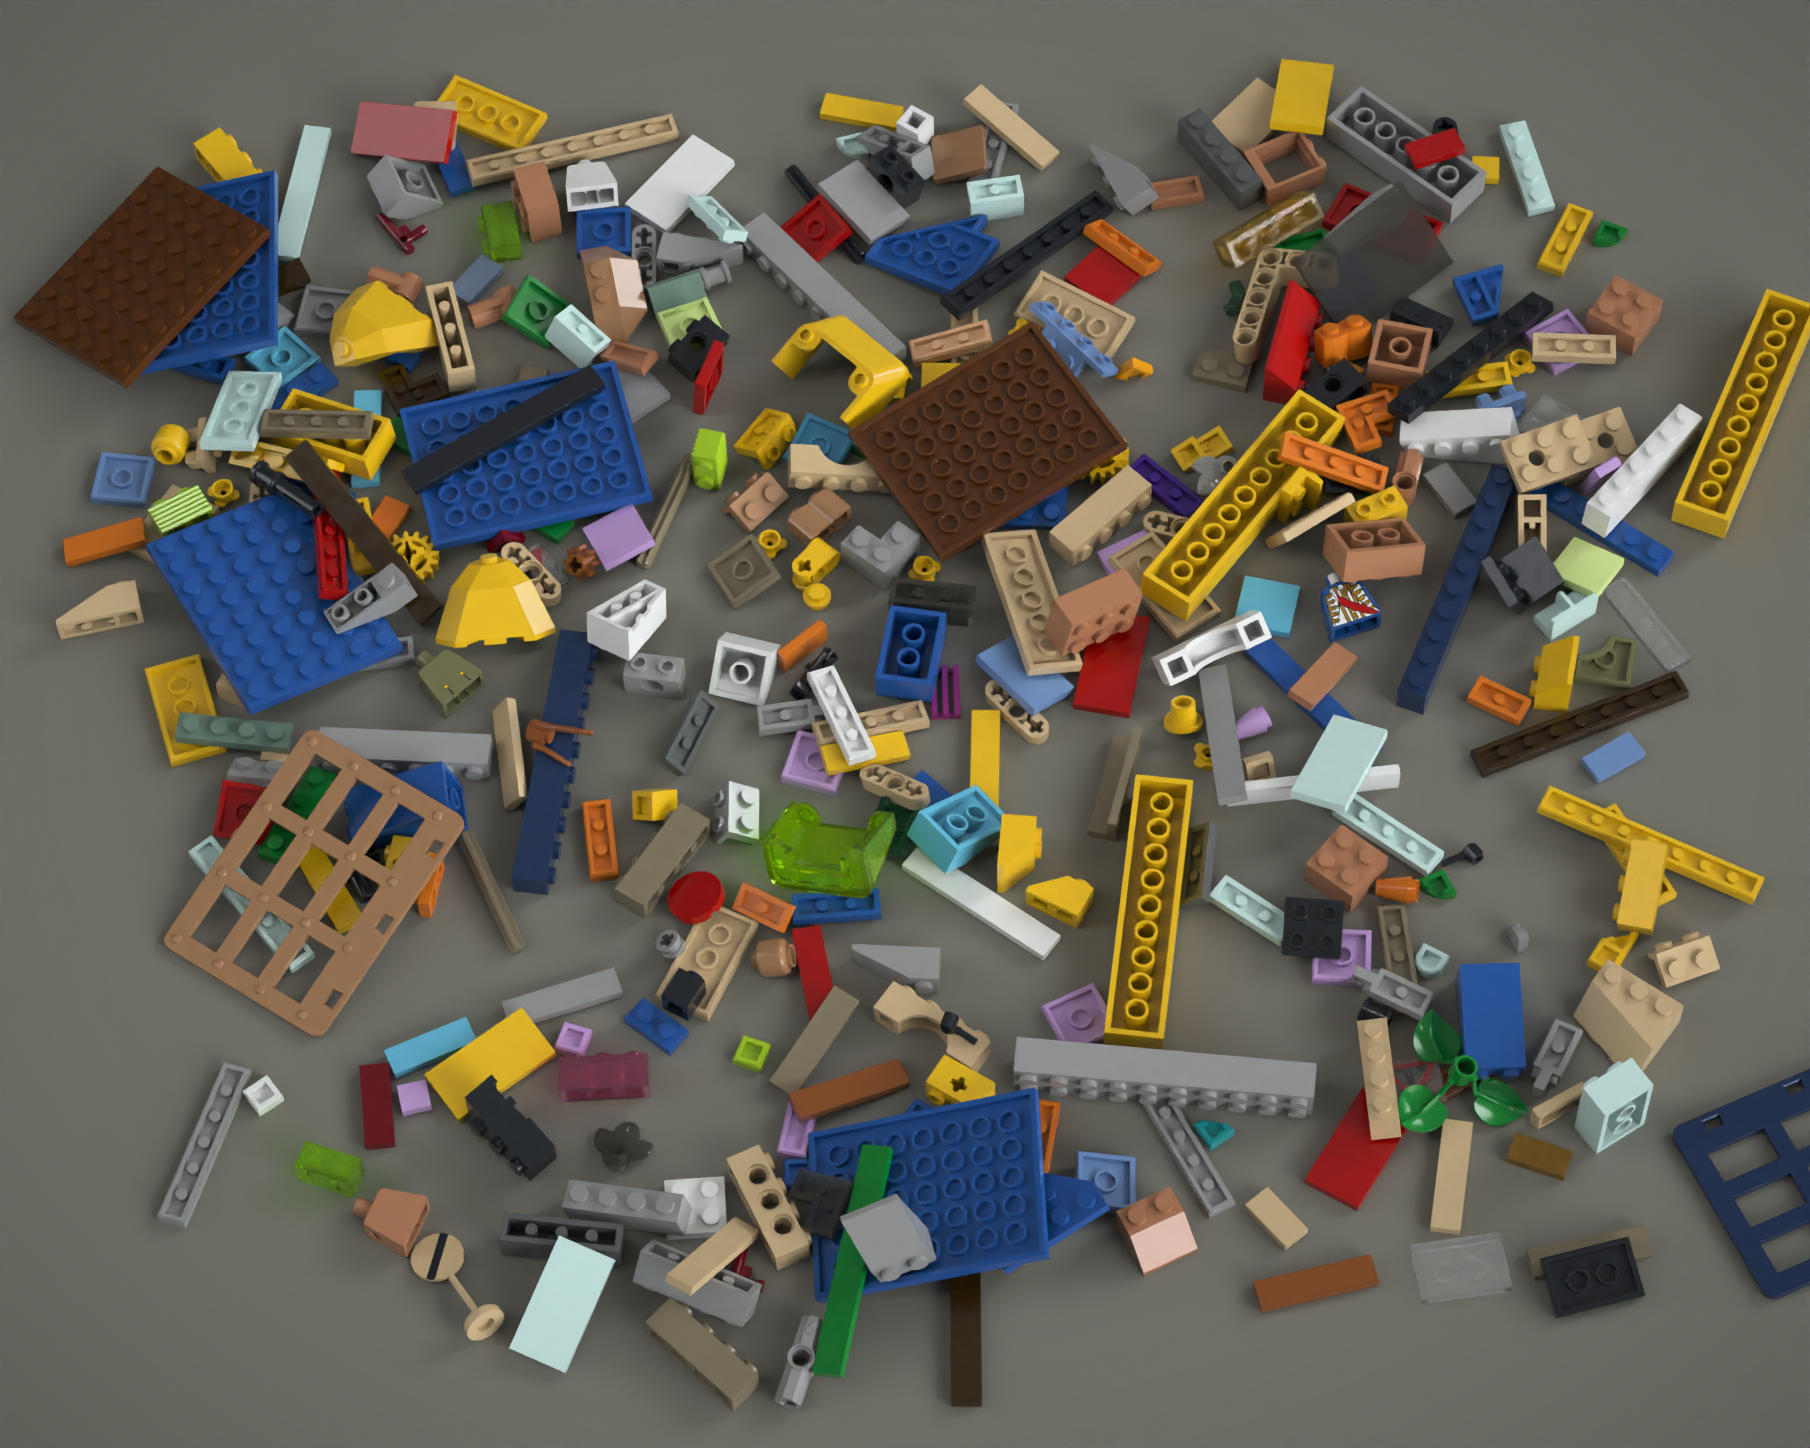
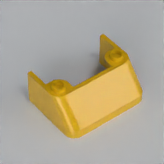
M837 315L804 324L797 329L771 361L793 380L826 341L857 366L848 380L850 390L857 397L840 416L852 429L882 412L909 378L908 368L847 317Z

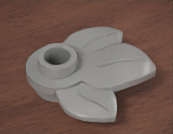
M1228 455L1221 456L1218 459L1210 456L1197 459L1191 466L1195 472L1201 475L1197 482V495H1210L1228 474L1224 470L1223 465L1233 468L1238 461Z

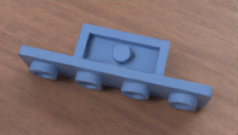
M1047 301L1030 304L1028 308L1046 324L1041 333L1076 378L1086 363L1101 377L1113 376L1118 373L1119 369L1113 364L1112 359L1094 347L1093 341L1082 336L1075 329V325L1071 321L1064 319L1057 312L1053 304Z

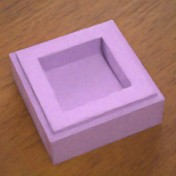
M564 1022L554 1046L555 1052L583 1060L593 1035L592 1030Z
M426 1079L397 1085L403 1116L432 1110Z

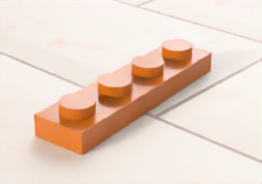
M1287 431L1282 435L1277 457L1278 461L1298 468L1301 466L1307 471H1313L1318 475L1372 494L1384 490L1389 469L1386 466Z

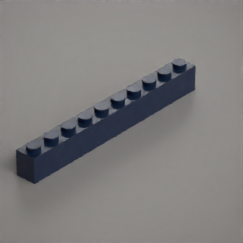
M1494 464L1491 465L1398 688L1396 703L1398 707L1422 715L1425 712L1484 567L1481 561L1489 557L1516 492V486L1509 469Z
M560 629L542 721L585 729L586 719L583 717V711L589 709L590 693H587L588 685L593 686L595 669L592 668L593 661H598L600 647L588 642L587 632ZM555 731L553 741L550 744L546 743L544 745L570 761V767L556 761L542 751L536 750L511 877L515 892L548 895L550 884L555 885L557 868L554 867L555 859H560L562 843L559 842L560 834H565L567 823L566 817L563 816L565 809H569L571 804V792H568L569 785L574 784L576 778V767H573L574 759H579L581 742H578L579 734Z

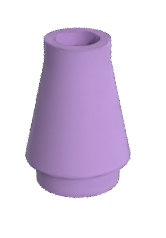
M1263 706L1257 709L1253 707L1236 721L1238 740L1268 732L1267 729L1273 726Z

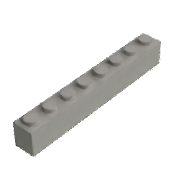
M765 212L744 226L748 231L745 242H739V244L743 245V252L748 256L751 255L764 272L768 271L780 288H786L798 305L806 307L815 321L843 315L903 364L906 362V346Z

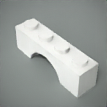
M1252 609L1152 657V661L1162 683L1172 686L1197 674L1207 664L1231 653L1247 650L1272 638L1262 613Z

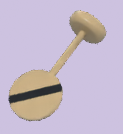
M445 1233L432 1234L423 1238L416 1244L411 1253V1265L414 1272L421 1279L430 1282L443 1281L445 1279L451 1282L471 1310V1313L464 1322V1332L470 1340L478 1341L491 1336L502 1325L504 1313L494 1304H485L477 1307L454 1275L460 1270L464 1262L465 1252L461 1242L454 1236Z

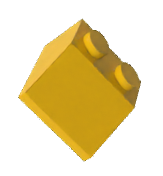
M1574 635L1543 645L1541 656H1535L1533 673H1538L1537 681H1531L1529 697L1534 698L1533 709L1567 713L1580 636Z
M1002 814L997 862V893L1006 892L1035 870V859H1041L1042 828L1037 827V816Z

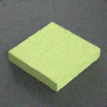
M707 296L655 313L656 320L669 347L677 338L682 340L687 335L686 329L694 319L699 321L704 315L722 329ZM700 343L689 345L696 352L704 349Z
M1574 537L1556 559L1554 565L1565 581L1563 586L1586 596L1596 593L1599 597L1624 565V558Z

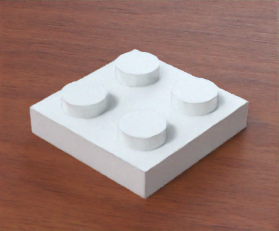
M724 1176L664 1180L665 1192L684 1194L692 1208L685 1236L666 1234L667 1240L709 1238L727 1224Z

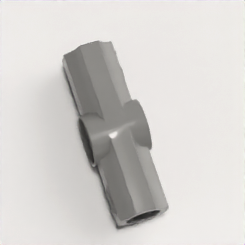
M812 1315L802 1316L793 1346L788 1351L787 1364L775 1396V1402L784 1408L792 1410L801 1408L810 1378L814 1375L812 1368L823 1323L820 1317ZM798 1359H806L809 1361L806 1365L798 1366L794 1364V1362Z

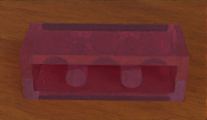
M629 1051L625 1054L612 1055L611 1053L601 1052L593 1056L569 1054L566 1057H558L561 1102L650 1098L648 1053Z

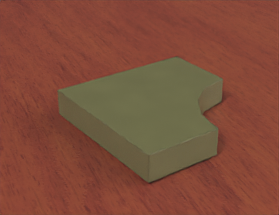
M1609 635L1606 644L1598 651L1590 654H1577L1573 683L1617 691L1630 689L1638 639Z

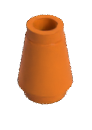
M1412 876L1377 879L1376 896L1408 905L1411 902L1417 903L1419 879H1413Z

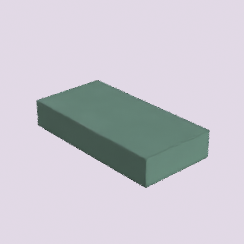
M698 269L646 286L654 313L706 297Z

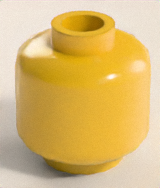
M175 424L163 425L152 441L151 450L153 455L162 464H179L190 449V435L181 426Z

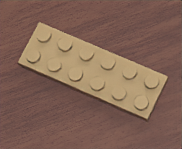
M1036 530L985 534L980 541L1027 676L1080 671L1083 663L1079 652H1071L1061 656L1044 632L1053 600L1059 597Z

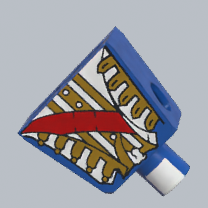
M1332 573L1325 578L1328 588H1324L1321 591L1320 608L1330 643L1380 627L1382 612L1360 580L1355 583L1342 582L1337 573Z

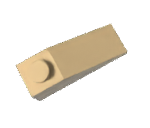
M1518 494L1515 496L1516 549L1533 537H1537L1547 552L1546 494Z
M119 581L115 584L107 585L55 620L60 639L144 623L136 581Z

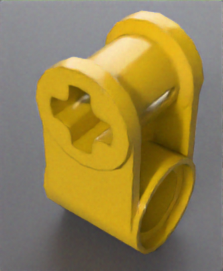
M814 538L807 548L792 562V571L794 573L792 576L793 586L797 590L804 592L807 586L819 583L837 566L841 553L820 538Z

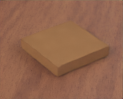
M982 125L931 137L932 159L935 169L933 180L936 185L987 173L985 129Z

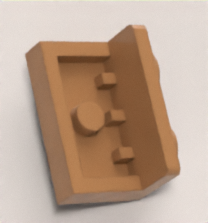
M768 471L761 475L754 473L744 482L746 487L740 493L736 490L724 500L727 505L721 511L724 514L730 512L747 533L751 532L789 497Z

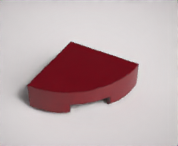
M501 530L486 543V548L490 553L501 552V547L508 543L517 542L522 544L526 539L523 532L516 533Z

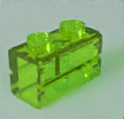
M509 200L498 202L496 205L494 203L482 205L480 207L482 216L477 217L479 233L485 232L486 238L481 239L484 255L489 254L490 259L496 263H503L506 260H520L523 255L513 203Z
M309 1141L304 1143L294 1166L298 1180L337 1193L340 1191L341 1194L352 1198L356 1195L365 1174L361 1158Z

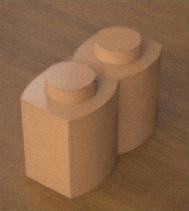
M826 487L821 491L814 492L810 496L808 504L795 508L789 514L788 531L806 547L817 537L825 542L831 534L837 532L851 519V506Z

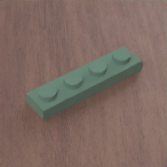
M180 712L175 740L176 743L289 754L294 728L293 724Z

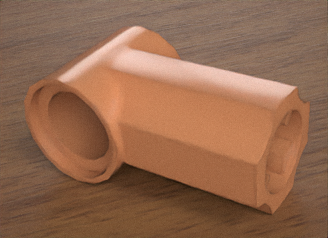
M377 266L371 267L365 283L366 285L374 281H381L388 286L387 288L390 291L401 295L412 304L415 303L424 287L423 280L414 273L404 272L400 275Z
M504 286L498 289L493 297L466 306L473 327L477 329L502 320L503 313L516 293L515 287Z
M1410 448L1400 452L1396 472L1392 478V486L1396 487L1407 506H1411L1416 499V490L1424 461V455L1420 454L1418 450Z

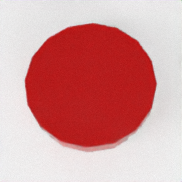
M695 871L678 879L671 887L667 897L668 908L673 916L684 924L702 923L710 919L711 914L715 910L717 912L720 910L725 899V891L716 875L708 871Z

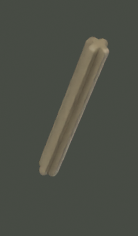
M690 452L684 455L649 530L656 545L637 555L636 565L639 568L647 570L651 567L693 477Z
M464 830L458 837L459 844L509 951L519 952L525 946L523 937L474 832Z

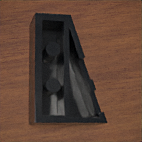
M491 1074L465 1097L470 1119L469 1127L478 1137L483 1135L489 1141L490 1148L498 1156L503 1154L509 1160V1165L519 1176L524 1174L531 1181L557 1158L555 1145L530 1117L526 1119L514 1107L517 1102L511 1096L507 1099L504 1098L497 1090L496 1083L498 1081Z

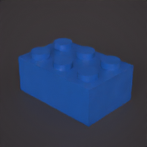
M890 605L875 676L876 695L916 701L922 700L923 702L930 703L933 701L947 634V615L945 612Z

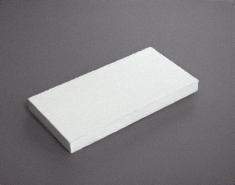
M692 135L625 203V207H630L632 214L660 232L670 233L691 211L686 205L688 196H706L735 166L734 160L695 135Z

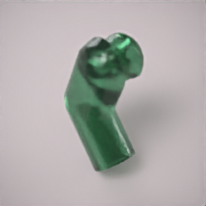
M1240 280L1229 284L1232 297L1223 306L1224 312L1229 317H1233L1236 313L1240 314L1246 296L1245 289Z

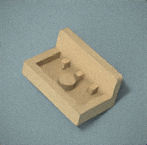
M1698 931L1682 935V941L1672 944L1671 940L1656 944L1654 946L1655 950L1647 953L1649 959H1654L1663 987L1667 988L1720 969L1710 935H1699Z

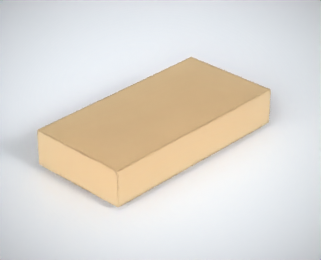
M1580 1082L1534 1107L1529 1121L1533 1128L1538 1130L1578 1108L1584 1083Z
M1268 1187L1245 1204V1210L1285 1251L1308 1233V1228Z

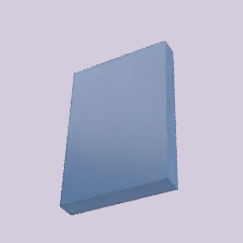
M1013 635L981 652L975 659V663L1031 716L1071 695L1074 690V686L1060 673L1027 676Z

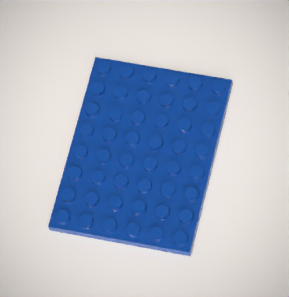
M275 170L195 187L265 226L271 235L140 375L278 346V175Z
M615 360L592 365V368L605 383L604 390L420 493L435 551L492 539L501 530L518 533L617 510L630 504L635 506L653 501ZM583 368L399 409L412 463L418 462Z
M268 495L146 544V550L249 715L258 713L403 652V645L384 616L340 634L334 631L324 611L338 601L318 598L313 519L279 495ZM346 559L349 594L359 587L362 582Z
M1035 1087L808 1133L815 1299L819 1303L828 1301L844 1229L840 1216L847 1214L862 1144L890 1146L894 1150L883 1199L897 1194L928 1228L937 1259L928 1263L925 1268L908 1271L893 1281L880 1282L868 1268L862 1295L1049 1259L1039 1092Z

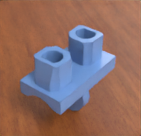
M1508 384L1498 390V397L1500 398L1498 400L1492 401L1490 395L1486 393L1475 398L1476 409L1512 407L1515 420L1521 418V413L1525 412L1524 401L1527 399V395L1524 390L1517 392L1512 384Z

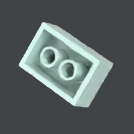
M1630 1058L1624 1063L1621 1061L1616 1062L1607 1070L1606 1074L1600 1078L1597 1076L1592 1077L1583 1085L1574 1128L1595 1154L1644 1125L1653 1083L1635 1061Z

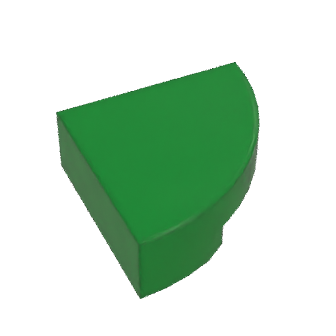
M1602 220L1593 238L1592 246L1610 247L1616 245L1624 239L1628 228Z
M1444 869L1419 879L1420 890L1430 897L1436 899L1456 897L1457 892Z

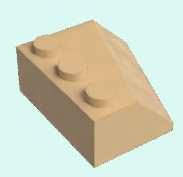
M1608 959L1589 985L1573 1015V1019L1595 1044H1599L1606 1052L1612 1064L1619 1061L1624 1063L1632 1058L1640 1069L1644 1071L1679 1024L1684 1005Z

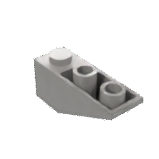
M1094 144L1089 145L1094 154L1091 160L1099 171L1103 170L1105 176L1102 179L1109 190H1114L1116 196L1113 199L1121 210L1126 209L1134 216L1159 199L1149 178L1138 167Z
M663 232L656 256L657 273L678 276L700 267L706 269L718 265L722 260L726 261L728 267L740 265L744 262L743 245L736 244L735 242L729 244L706 237H692L681 233Z
M391 563L326 609L324 614L334 631L340 634L394 613L418 595L406 575Z

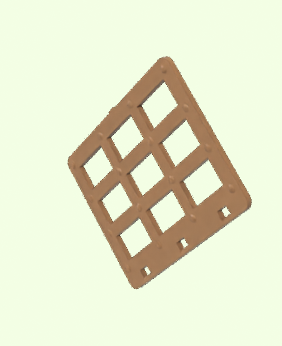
M309 730L297 742L243 823L233 832L230 837L231 840L164 937L165 945L175 954L311 1037H321L334 1022L463 831L464 820L455 811L319 731ZM316 755L341 771L309 818L305 820L283 807L282 804ZM359 780L381 793L382 797L350 844L347 845L323 829L355 782ZM398 805H401L425 820L392 869L389 870L365 854ZM270 821H273L296 835V837L263 885L260 886L237 872V869ZM435 841H438L443 845L433 859L427 853ZM313 845L338 861L305 910L302 911L278 895ZM355 870L380 886L345 937L320 922V920ZM228 887L251 902L218 951L214 952L191 938V936L224 888ZM268 911L293 927L257 978L232 962ZM386 915L392 921L382 934L377 930V927ZM311 937L335 953L301 1003H298L275 989V986L307 939ZM336 991L342 995L331 1009L325 1004L333 992Z

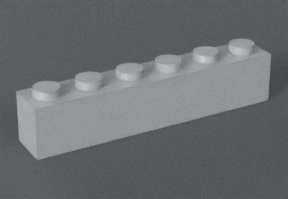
M320 727V733L392 775L442 761L455 777H467L471 780L490 779L494 750L491 734ZM316 756L318 767L320 769H324L334 773H338L341 771L337 767Z

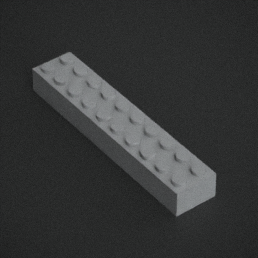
M1017 1037L1013 1073L1014 1089L1024 1090L1035 1087L1037 1091L1049 1092L1050 1095L1056 1097L1078 1094L1083 1099H1096L1097 1096L1109 1097V1100L1114 1102H1125L1127 1099L1139 1100L1141 1104L1151 1105L1161 1101L1168 1102L1170 1106L1185 1107L1186 1104L1198 1105L1203 1110H1215L1216 1107H1223L1235 1113L1257 1110L1262 1115H1275L1276 1112L1288 1113V1116L1293 1118H1304L1306 1115H1312L1317 1063Z

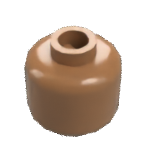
M784 938L762 940L758 942L755 952L751 953L753 968L758 969L764 978L788 975L792 967L796 966L795 948L793 944H789Z

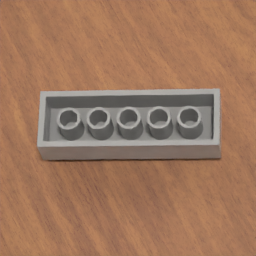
M1360 86L1327 117L1325 138L1449 224L1484 192L1486 171L1463 155L1415 170L1404 150L1405 144L1431 136L1432 134L1363 86Z

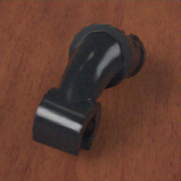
M824 647L812 663L805 665L806 670L802 677L788 692L795 700H803L812 690L807 680L808 672L832 666L837 662L838 655L835 652L826 659L832 650L831 648Z
M373 843L365 855L378 863L380 852L375 855L368 854L375 851V843ZM354 870L347 880L348 884H352L360 899V903H369L376 892L369 879Z

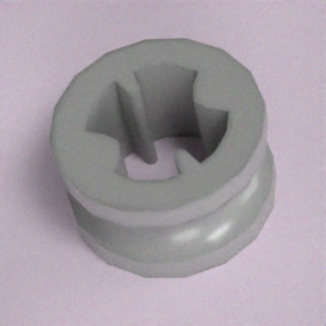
M670 929L659 935L656 939L655 947L666 959H673L684 950L685 941L675 930Z

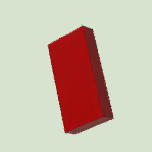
M1455 128L1407 143L1404 147L1415 170L1465 154V146Z

